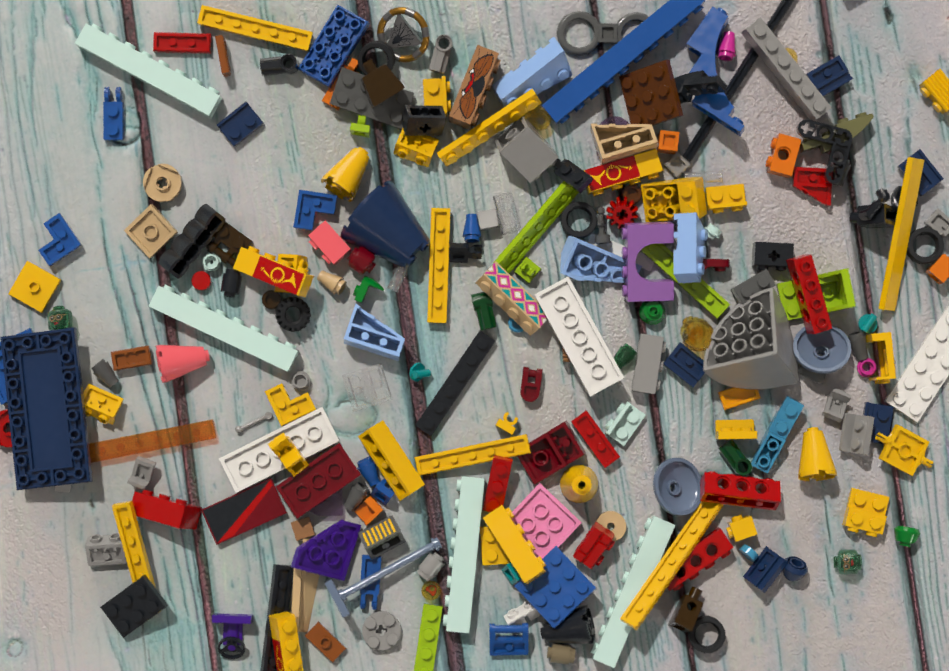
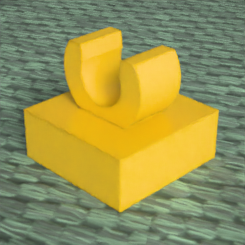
M506 412L503 420L499 418L496 426L512 435L516 429L512 425L517 423L518 418L515 417L513 422H508L507 416L509 413Z

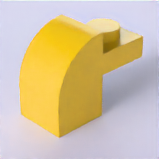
M284 433L275 437L268 444L293 476H296L309 466L297 446Z

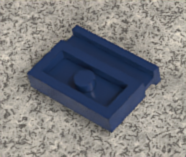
M840 55L806 74L822 96L827 95L853 79Z
M246 101L220 121L217 126L235 147L264 123Z
M919 149L910 157L924 160L918 191L921 197L944 178L921 149ZM907 159L897 166L903 175L905 174Z
M679 342L663 363L664 366L692 388L705 374L703 371L704 360L681 342Z
M869 402L864 403L863 415L874 417L871 442L884 444L876 440L875 437L878 436V432L887 437L889 436L894 407Z
M766 546L743 577L766 593L788 562Z

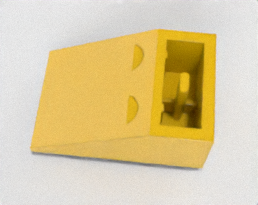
M688 177L641 184L646 222L674 220V214L697 213L699 219L707 214L703 177Z

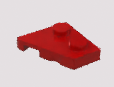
M794 167L792 187L826 206H831L832 184L825 181L824 173L826 168Z

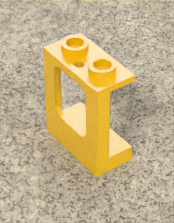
M891 332L866 335V343L877 342L881 377L868 379L869 381H874L875 384L890 383V379L896 378Z

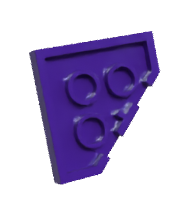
M345 520L338 521L298 546L295 550L291 567L344 581L361 525Z

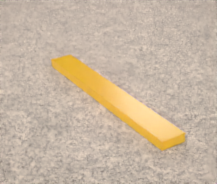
M907 158L879 303V309L895 311L924 165L923 159Z
M701 502L621 616L620 620L635 630L639 629L724 506L723 504Z

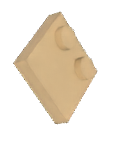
M150 204L124 230L149 258H152L178 233L153 204Z

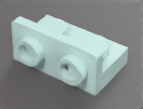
M629 402L621 403L616 410L618 415L614 420L610 419L604 427L607 429L605 434L622 446H625L646 416Z

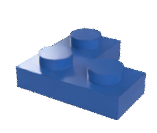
M299 190L293 227L313 231L316 212L335 215L338 196Z
M61 213L43 223L54 240L38 251L49 266H52L82 245Z

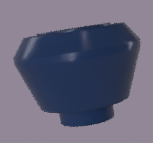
M795 556L785 558L788 564L783 569V574L787 580L798 581L807 574L808 567L802 559Z

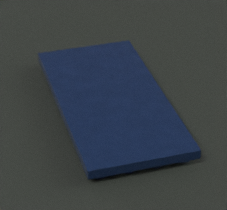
M76 328L0 337L17 490L93 482Z

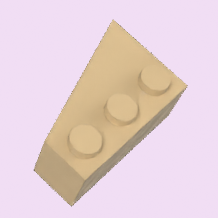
M591 123L590 131L601 165L657 149L658 141L652 124L597 125Z

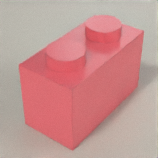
M326 221L308 235L311 239L309 243L315 250L319 248L324 253L322 258L328 264L332 262L336 265L352 251Z

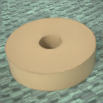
M606 511L598 516L596 522L607 528L608 523L614 524V528L610 530L615 534L614 541L623 537L626 531V522L622 515L615 511Z

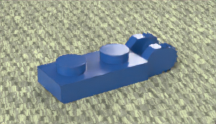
M116 87L115 90L117 102H110V88H104V141L124 140V103L122 102L121 87Z
M362 555L361 580L381 570L382 556L371 559L369 555ZM380 579L360 590V609H365L366 594H372V610H377Z

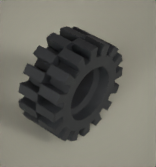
M288 297L283 299L275 310L277 323L287 331H301L310 322V307L300 298ZM290 307H296L300 311V318L295 322H290L286 318V311Z

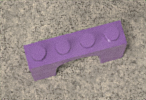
M671 222L625 223V228L621 230L622 240H625V247H622V259H625V266H622V278H625V285H622V296L628 302L674 300L673 280L643 278L638 274L635 264L639 251L649 244L674 243V224Z

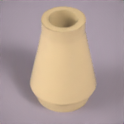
M324 270L317 277V280L333 294L340 295L347 284L343 277L325 272Z

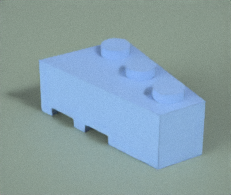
M697 213L674 214V220L677 222V232H674V238H677V247L674 250L673 274L678 283L701 282V276L705 272L703 258L706 257V247L704 244L708 239L707 229H704Z
M355 304L344 336V344L399 361L405 338L363 310L358 304Z

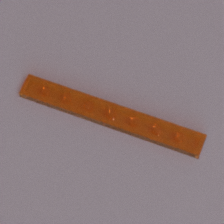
M214 420L90 443L91 463L215 439L217 436Z

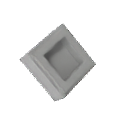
M677 152L664 166L677 179L691 164Z

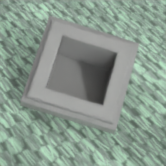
M496 208L477 212L480 231L499 227Z

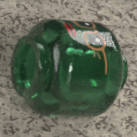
M55 306L47 314L49 330L73 328L74 326L72 312L65 309V306Z
M854 549L839 550L837 556H834L833 559L834 568H838V572L842 575H855L859 570H862V555L858 554L857 550Z

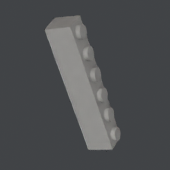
M761 17L741 32L809 120L815 121L832 108Z

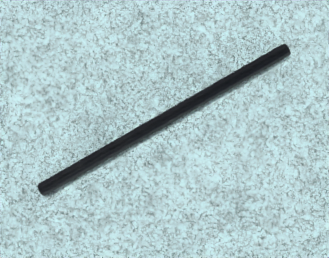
M782 0L766 24L773 33L794 0ZM753 48L750 49L727 85L726 92L724 93L729 101L759 56ZM709 116L706 118L684 152L683 158L688 162L692 161L717 121Z

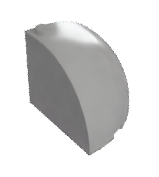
M771 287L751 295V299L745 304L739 303L731 309L711 335V343L705 352L703 371L710 378L721 384L741 389H769L798 383V366L793 352L794 340L790 324L781 300L774 288Z

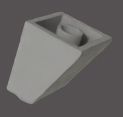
M524 116L515 121L495 139L499 152L530 183L538 180L542 176L543 171L548 167H552L559 158L556 151Z

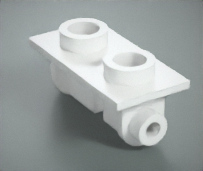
M526 600L521 606L509 610L504 615V618L508 625H522V623H527L525 620L526 616L532 621L541 614Z

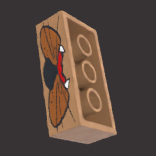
M477 45L449 114L450 123L471 130L472 126L476 127L480 117L478 110L479 108L483 109L487 97L485 93L486 91L490 92L494 82L492 75L493 73L497 74L501 64L499 53Z

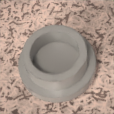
M298 371L292 375L291 384L297 390H305L310 385V377L306 372Z

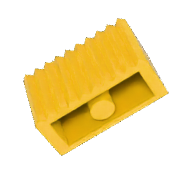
M938 69L923 81L919 87L921 88L920 92L925 98L929 97L933 102L932 106L935 111L944 114L949 111V79L941 69Z

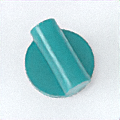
M872 313L863 315L858 321L859 329L863 333L874 332L878 326V317Z
M417 362L410 368L409 376L411 380L417 382L423 377H430L431 371L425 369L424 364Z

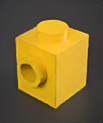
M742 514L732 517L730 522H727V535L729 539L732 538L735 542L758 535L750 515L742 517Z

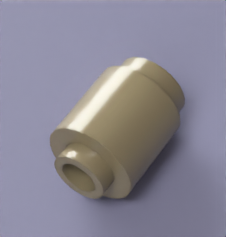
M552 643V647L548 646L547 658H550L552 663L569 665V663H574L576 648H572L571 645Z

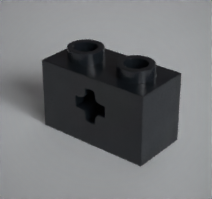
M405 105L402 120L405 136H442L446 121L443 106Z
M754 242L752 266H757V270H768V267H776V271H787L788 265L786 260L793 258L794 243ZM772 252L774 256H777L773 261L772 258H768V255L772 254Z

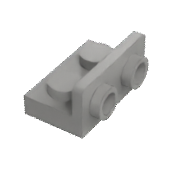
M845 413L839 451L869 455L874 417Z
M119 533L102 536L95 534L87 538L85 550L88 566L127 564Z

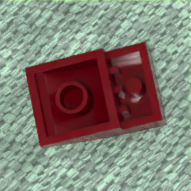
M566 420L529 442L531 453L517 457L535 485L585 455L586 452Z

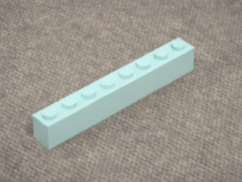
M92 24V26L84 25L75 42L78 47L212 119L222 100L221 96L218 95L220 93L218 90L209 87V89L203 87V83L196 78H192V80L186 78V73L177 68L173 71L168 68L169 64L160 59L158 62L153 60V56L146 51H142V53L136 51V46L127 41L125 44L118 41L119 37L110 32L108 35L103 33V29L96 24Z
M158 285L149 307L290 372L299 351L295 350L296 345L287 341L284 345L278 342V337L270 333L268 336L261 334V329L253 325L248 328L243 325L244 321L236 317L231 320L226 317L227 313L219 309L214 312L209 309L210 305L199 301L197 304L191 301L193 297L183 292L180 296L174 293V288L168 285H164V287Z
M462 476L461 480L457 479L456 491H460V497L455 499L454 510L458 511V517L453 518L452 528L456 530V537L451 538L450 548L454 549V557L450 556L449 568H452V576L447 578V587L450 588V595H446L445 607H448V615L444 614L443 626H446V631L469 633L485 478Z
M653 515L651 519L647 518L644 524L646 531L643 536H639L636 543L638 547L636 554L632 553L628 564L631 566L628 572L625 571L621 578V582H623L622 587L617 589L613 599L616 601L613 607H609L606 613L607 622L605 625L602 624L599 629L598 635L600 638L598 643L595 642L591 648L590 653H592L594 660L612 668L615 667L632 628L622 622L620 618L660 562L674 530V524Z

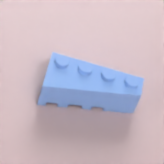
M555 37L549 40L550 43L546 47L537 49L535 51L536 55L528 61L526 59L523 60L517 70L509 71L492 85L495 95L503 108L531 89L538 95L573 75L565 52Z

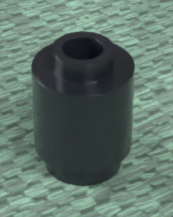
M226 269L225 273H223L220 292H223L225 297L235 298V295L240 294L242 281L240 271Z

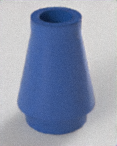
M477 214L466 215L462 237L467 243H477L480 241L481 232Z
M371 456L357 462V469L369 483L370 487L380 482L376 464Z

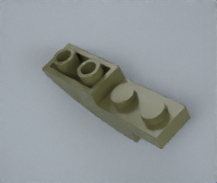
M866 112L855 115V119L848 120V118L838 120L835 127L849 130L852 138H854L869 124L874 116L873 113L867 115ZM829 131L822 133L821 138H828ZM834 131L831 141H834L835 137L840 138L841 143L846 140L848 141L844 133L841 136L835 135L836 131ZM805 138L799 148L801 153L819 148L822 155L830 152L831 145Z

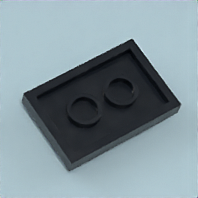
M143 575L100 608L124 638L166 608L168 604L148 577Z

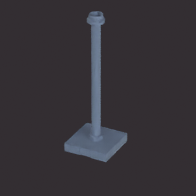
M431 538V543L344 590H337L332 579L325 581L324 583L342 617L344 618L350 614L344 603L347 600L346 597L434 549L438 552L442 548L438 538Z

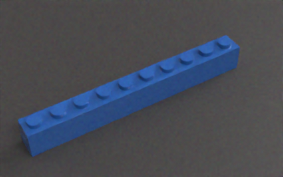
M669 0L542 104L544 111L556 125L559 122L561 124L565 123L570 118V113L574 110L578 112L585 106L584 102L587 99L593 100L600 94L598 90L603 86L609 87L615 81L613 79L618 74L622 76L630 69L628 66L632 62L638 63L644 58L643 53L648 49L650 51L654 50L659 45L658 41L660 39L670 37L677 25L682 27L689 21L688 16L692 13L695 15L704 8L702 5L705 0Z

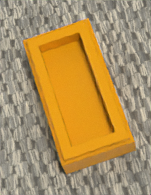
M732 387L718 392L723 410L761 398L758 389Z

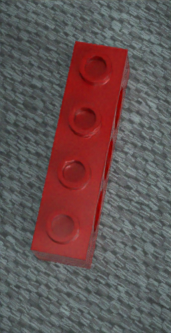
M804 254L786 260L807 334H817L832 329L812 254Z
M713 471L704 472L700 480V501L776 511L781 502L780 481H774L770 478L758 479L753 476L742 477L735 474H718Z
M718 527L699 540L682 565L684 574L680 577L675 575L667 587L669 591L680 589L683 586L682 582L688 578L690 581L700 575V570L711 568L716 564L714 562L719 557L723 559L732 553L730 550L734 547L721 528ZM709 545L716 547V552L713 555H708L706 552ZM695 555L699 556L700 563L697 566H692L691 558Z

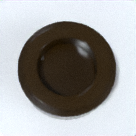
M274 290L266 291L262 296L263 305L271 310L276 309L282 301L280 294L274 292Z

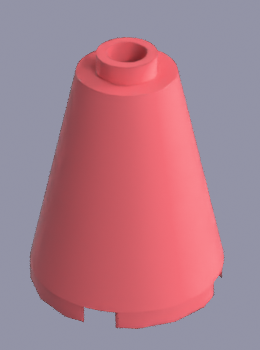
M155 346L158 369L162 374L160 377L162 383L169 382L207 365V361H210L208 350H204V347Z

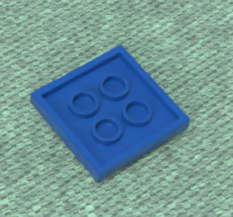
M557 546L543 558L546 564L544 567L546 572L529 584H525L521 579L514 585L554 629L597 589Z

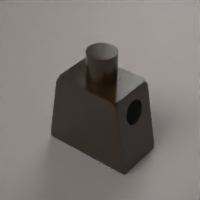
M372 59L362 64L367 75L361 78V82L372 108L405 88L385 64L377 68Z
M692 586L688 595L681 596L668 625L684 633L692 631L703 606V602L699 601L703 591ZM687 604L691 606V610H688Z

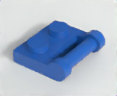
M522 623V625L489 624L490 656L528 655V623ZM495 633H522V635H495Z

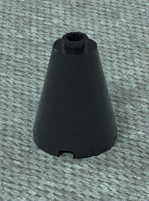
M587 605L575 609L555 629L548 622L543 624V628H540L542 639H545L548 643L594 644L596 639L595 634L591 633L593 631L592 628L595 627L591 611L587 608Z

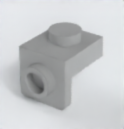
M936 209L924 224L938 231L942 238L949 237V217L941 210Z
M833 389L827 397L822 415L841 422L851 395L843 390Z
M138 456L132 475L127 483L137 489H146L151 483L156 462Z

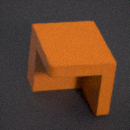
M660 130L658 133L657 153L676 154L680 132Z
M942 254L925 271L938 284L944 283L949 277V257L946 254Z
M370 495L355 510V513L367 526L384 509Z

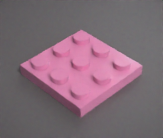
M541 483L512 511L515 516L512 518L516 525H521L525 531V534H523L526 541L530 539L536 548L533 552L536 557L541 556L542 559L555 546L559 547L582 523Z

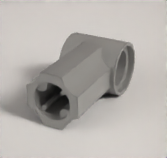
M442 34L437 37L429 66L430 71L445 74L453 48L450 36ZM447 40L450 45L448 48L442 49L439 47V42Z

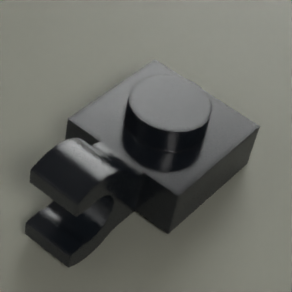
M449 243V262L468 263V258L482 259V245H473L469 248V243Z

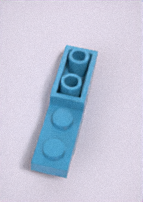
M789 396L785 397L751 461L753 467L768 474L804 404Z

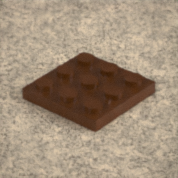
M663 60L619 76L630 124H652L654 126L683 116L670 60Z

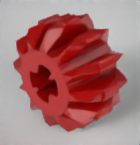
M625 196L623 201H621L620 197H616L617 203L612 200L610 201L611 207L606 208V211L609 213L606 217L609 220L612 219L610 222L612 226L618 223L617 228L620 229L621 224H624L625 227V223H635L634 219L638 218V214L635 213L638 211V206H633L634 200L627 203V197ZM621 210H625L623 216H620Z

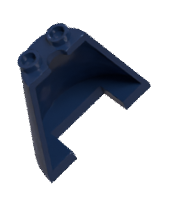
M386 181L384 187L380 185L376 187L356 207L348 218L350 224L348 227L345 225L341 231V238L357 247H364L373 254L405 268L407 265L410 266L417 258L415 254L419 250L422 252L426 250L430 244V239L396 185L392 181Z

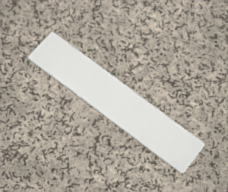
M591 233L588 243L622 257V247H625L624 245L614 241L606 244H595V236L598 235ZM639 252L636 257V264L641 265L643 269L651 271L654 264L652 260L642 252Z

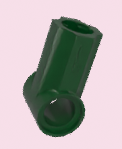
M485 292L471 294L480 330L495 328L496 320L492 309V299Z
M733 439L719 448V451L732 467L734 474L745 476L751 472V462L746 459ZM740 462L745 463L747 466L745 473L738 470Z

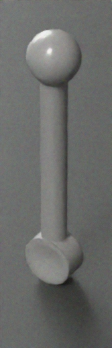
M266 412L264 416L243 426H236L235 431L241 433L243 429L265 419H271L273 415L271 412Z

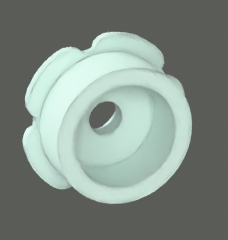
M709 223L707 227H704L707 229L709 238L712 240L720 238L719 235L722 231L715 225Z
M208 253L203 257L202 264H204L205 270L216 271L219 269L220 257L214 253Z

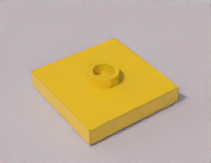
M27 261L8 294L43 313L61 279Z

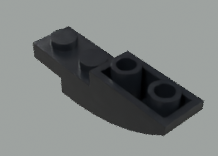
M703 70L674 78L680 104L691 102L693 95L717 94L726 92L727 84L718 75L708 76Z

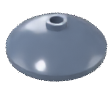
M832 325V329L817 334H807L804 327L794 338L793 352L796 360L807 370L828 374L840 370L847 364L851 355V343L847 335L834 325Z
M671 458L658 466L653 479L654 494L660 506L668 513L677 516L687 515L699 506L701 502V476L696 467L683 458Z

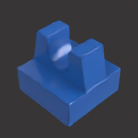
M384 478L378 482L370 495L386 506L394 495V491L392 488L388 489L385 486L387 481Z

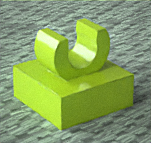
M358 115L357 123H351V135L370 137L371 129L370 125H366V116Z
M526 257L514 272L529 284L541 268Z

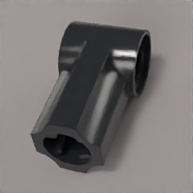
M292 54L260 59L262 76L283 73L294 74L298 71L299 62ZM288 60L294 61V65L291 68L285 67Z

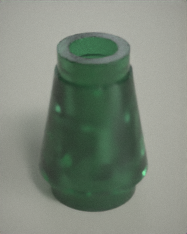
M627 343L623 346L621 345L614 356L619 369H622L635 359L637 352Z

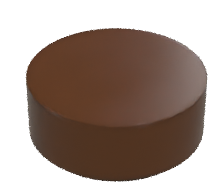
M629 185L623 191V199L626 196L627 203L634 200V204H636L642 198V191L637 185Z

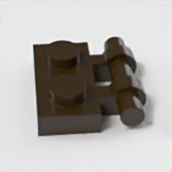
M225 222L222 228L214 233L213 236L216 238L214 242L210 241L206 248L211 254L214 253L220 257L223 263H228L233 267L236 260L232 256L235 252L239 254L241 247L248 249L253 241ZM221 242L230 248L228 252H224L219 248Z

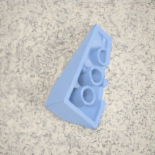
M568 236L561 252V274L578 281L625 283V278H622V266H625V259L578 238ZM636 264V269L639 274L642 266Z

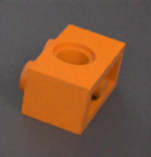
M780 133L776 138L773 137L770 148L773 149L772 155L767 157L765 167H768L767 173L790 178L793 174L802 139ZM779 151L786 153V160H781L778 157Z

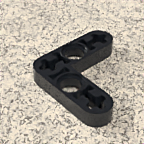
M802 120L796 129L799 136L831 145L824 173L825 181L829 184L840 182L843 178L852 143L851 132L847 129L812 120ZM808 124L810 129H815V126H818L815 136H812L813 131H808L806 134L803 133L804 130L801 129V126ZM822 128L828 129L830 133L826 139L821 138L819 135V131ZM834 131H836L835 135L841 136L844 133L848 141L846 140L841 143V139L836 137L834 141H831ZM837 151L843 154L841 162H836L833 158V154ZM835 166H841V169L838 167L835 172L838 178L831 180L832 177L829 176V173L833 172Z

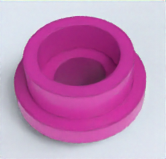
M870 358L860 360L857 364V371L863 377H870L876 372V363ZM865 364L869 365L868 371H864L863 366Z

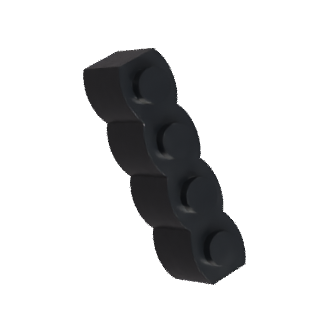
M208 204L202 205L196 212L194 219L186 224L182 234L174 239L170 249L162 254L158 264L179 279L187 272L189 265L198 258L202 248L210 243L214 233L222 228L226 219Z

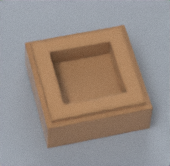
M309 516L291 522L296 541L315 535Z

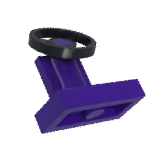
M214 613L212 615V623H223V639L218 644L220 655L227 659H238L245 653L243 624H251L253 622V614ZM222 643L226 645L223 649L220 648ZM226 651H229V652H235V651H237V652H239L240 654H237V655H228V654H226V653H224V652H226Z

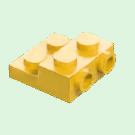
M850 488L842 525L848 526L847 530L858 533L859 529L866 531L865 535L877 537L878 534L883 535L889 497Z

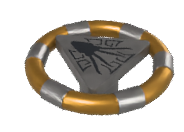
M408 7L393 8L382 16L378 24V41L386 43L385 25L391 18L397 15L388 45L391 48L421 44L420 48L411 55H401L394 52L395 61H415L425 53L429 45L430 33L428 25L424 18L413 9ZM401 14L412 17L419 23L423 37L422 40Z

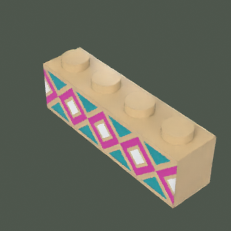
M497 262L492 264L475 282L483 292L530 336L547 320L538 301Z

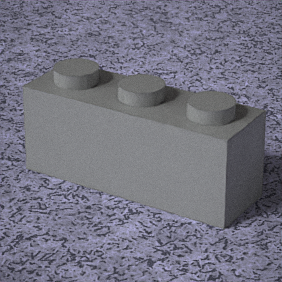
M639 334L631 391L653 395L656 391H659L661 380H658V373L662 372L663 369L661 353H665L666 342H663L664 337Z

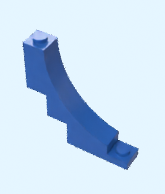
M712 6L686 43L687 49L699 56V59L689 73L703 70L708 76L717 75V47L721 35L729 22L727 12L723 9H716ZM724 92L701 94L700 96H695L692 100L693 107L738 136H741L745 131L743 121L735 116L731 117L734 113V106Z

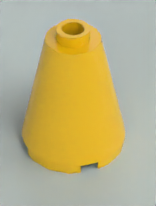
M361 147L353 148L322 177L321 183L325 181V188L339 198L343 199L345 196L349 198V202L353 201L369 161L368 152Z
M818 427L807 428V431L803 433L798 480L810 481V479H816V481L835 478L837 471L823 431L819 430Z
M574 465L563 473L560 479V488L568 500L574 503H584L595 496L598 490V478L591 468L584 465ZM581 481L585 483L582 489L578 487V483Z

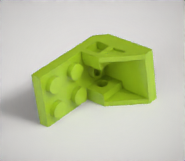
M848 268L818 275L828 313L856 306ZM793 282L777 283L778 296L788 320L802 318Z

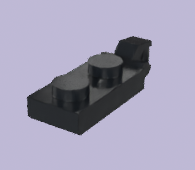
M558 158L557 162L553 165L555 168L553 171L558 178L580 194L594 180L589 174L567 159L561 161Z

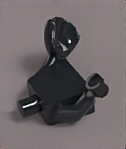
M902 186L896 187L893 191L891 205L885 204L890 199L887 189H879L876 192L877 201L874 200L871 205L858 206L857 212L850 213V223L869 229L894 227ZM917 197V201H916V206H915V207L918 206V201H919V200H918V197Z

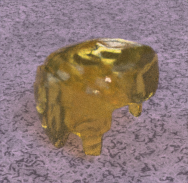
M688 316L683 319L680 334L685 346L696 352L706 351V348H709L711 335L714 332L712 326L706 320L698 317Z

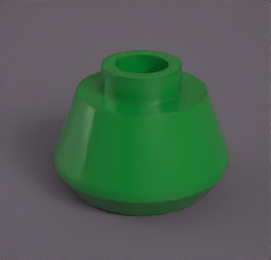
M644 301L640 306L639 315L645 323L655 325L663 320L665 307L660 301Z
M896 526L894 528L895 539L899 541L901 546L911 547V543L915 544L921 534L919 529L905 526Z

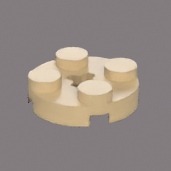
M158 164L146 171L143 178V186L151 199L157 202H170L179 195L182 188V178L171 165ZM166 178L167 186L159 188L158 180Z

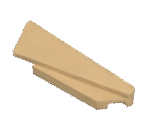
M304 538L303 543L310 540L311 538ZM294 568L291 613L295 614L297 632H307L319 574Z

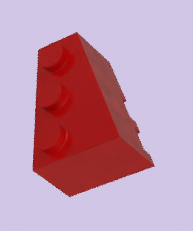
M143 489L142 492H134L132 502L136 516L180 529H197L202 507L188 504V501L176 498V500L170 499L171 496L164 494L156 496L153 495V491Z

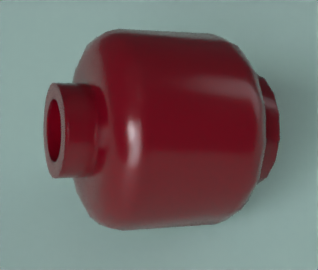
M355 247L347 258L349 260L348 266L360 275L365 274L366 271L370 273L376 265L374 263L375 255L364 247Z

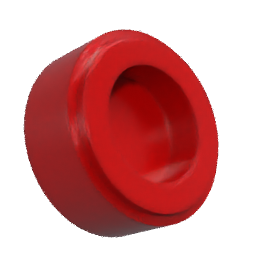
M198 271L192 276L191 282L194 288L204 291L211 286L212 280L208 273Z

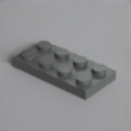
M342 67L329 104L402 129L405 105L411 104L414 93L403 89L372 108L361 82V78L365 75Z

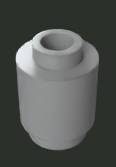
M430 552L418 566L417 573L427 581L431 578L434 579L445 565L442 562L444 558L437 552L434 554Z

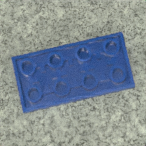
M337 5L301 62L298 70L331 88L341 68L348 61L370 23Z

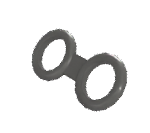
M570 12L558 24L557 39L561 47L569 54L577 56L587 55L594 51L599 44H617L622 39L621 32L625 24L635 20L643 22L649 16L638 12L628 13L620 18L617 24L599 23L588 12ZM576 19L586 20L594 31L591 43L581 48L570 45L564 35L567 24ZM648 49L643 55L645 56L651 51Z

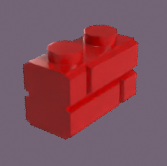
M595 521L574 551L573 557L590 569H593L595 565L599 566L604 559L602 554L605 550L610 551L613 547L615 534Z

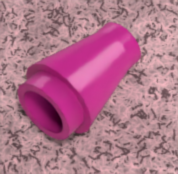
M724 32L717 50L718 59L732 61L733 57L736 56L734 32Z

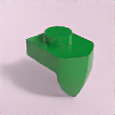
M364 276L361 285L356 286L353 296H355V301L363 304L370 286L384 291V288L374 279Z

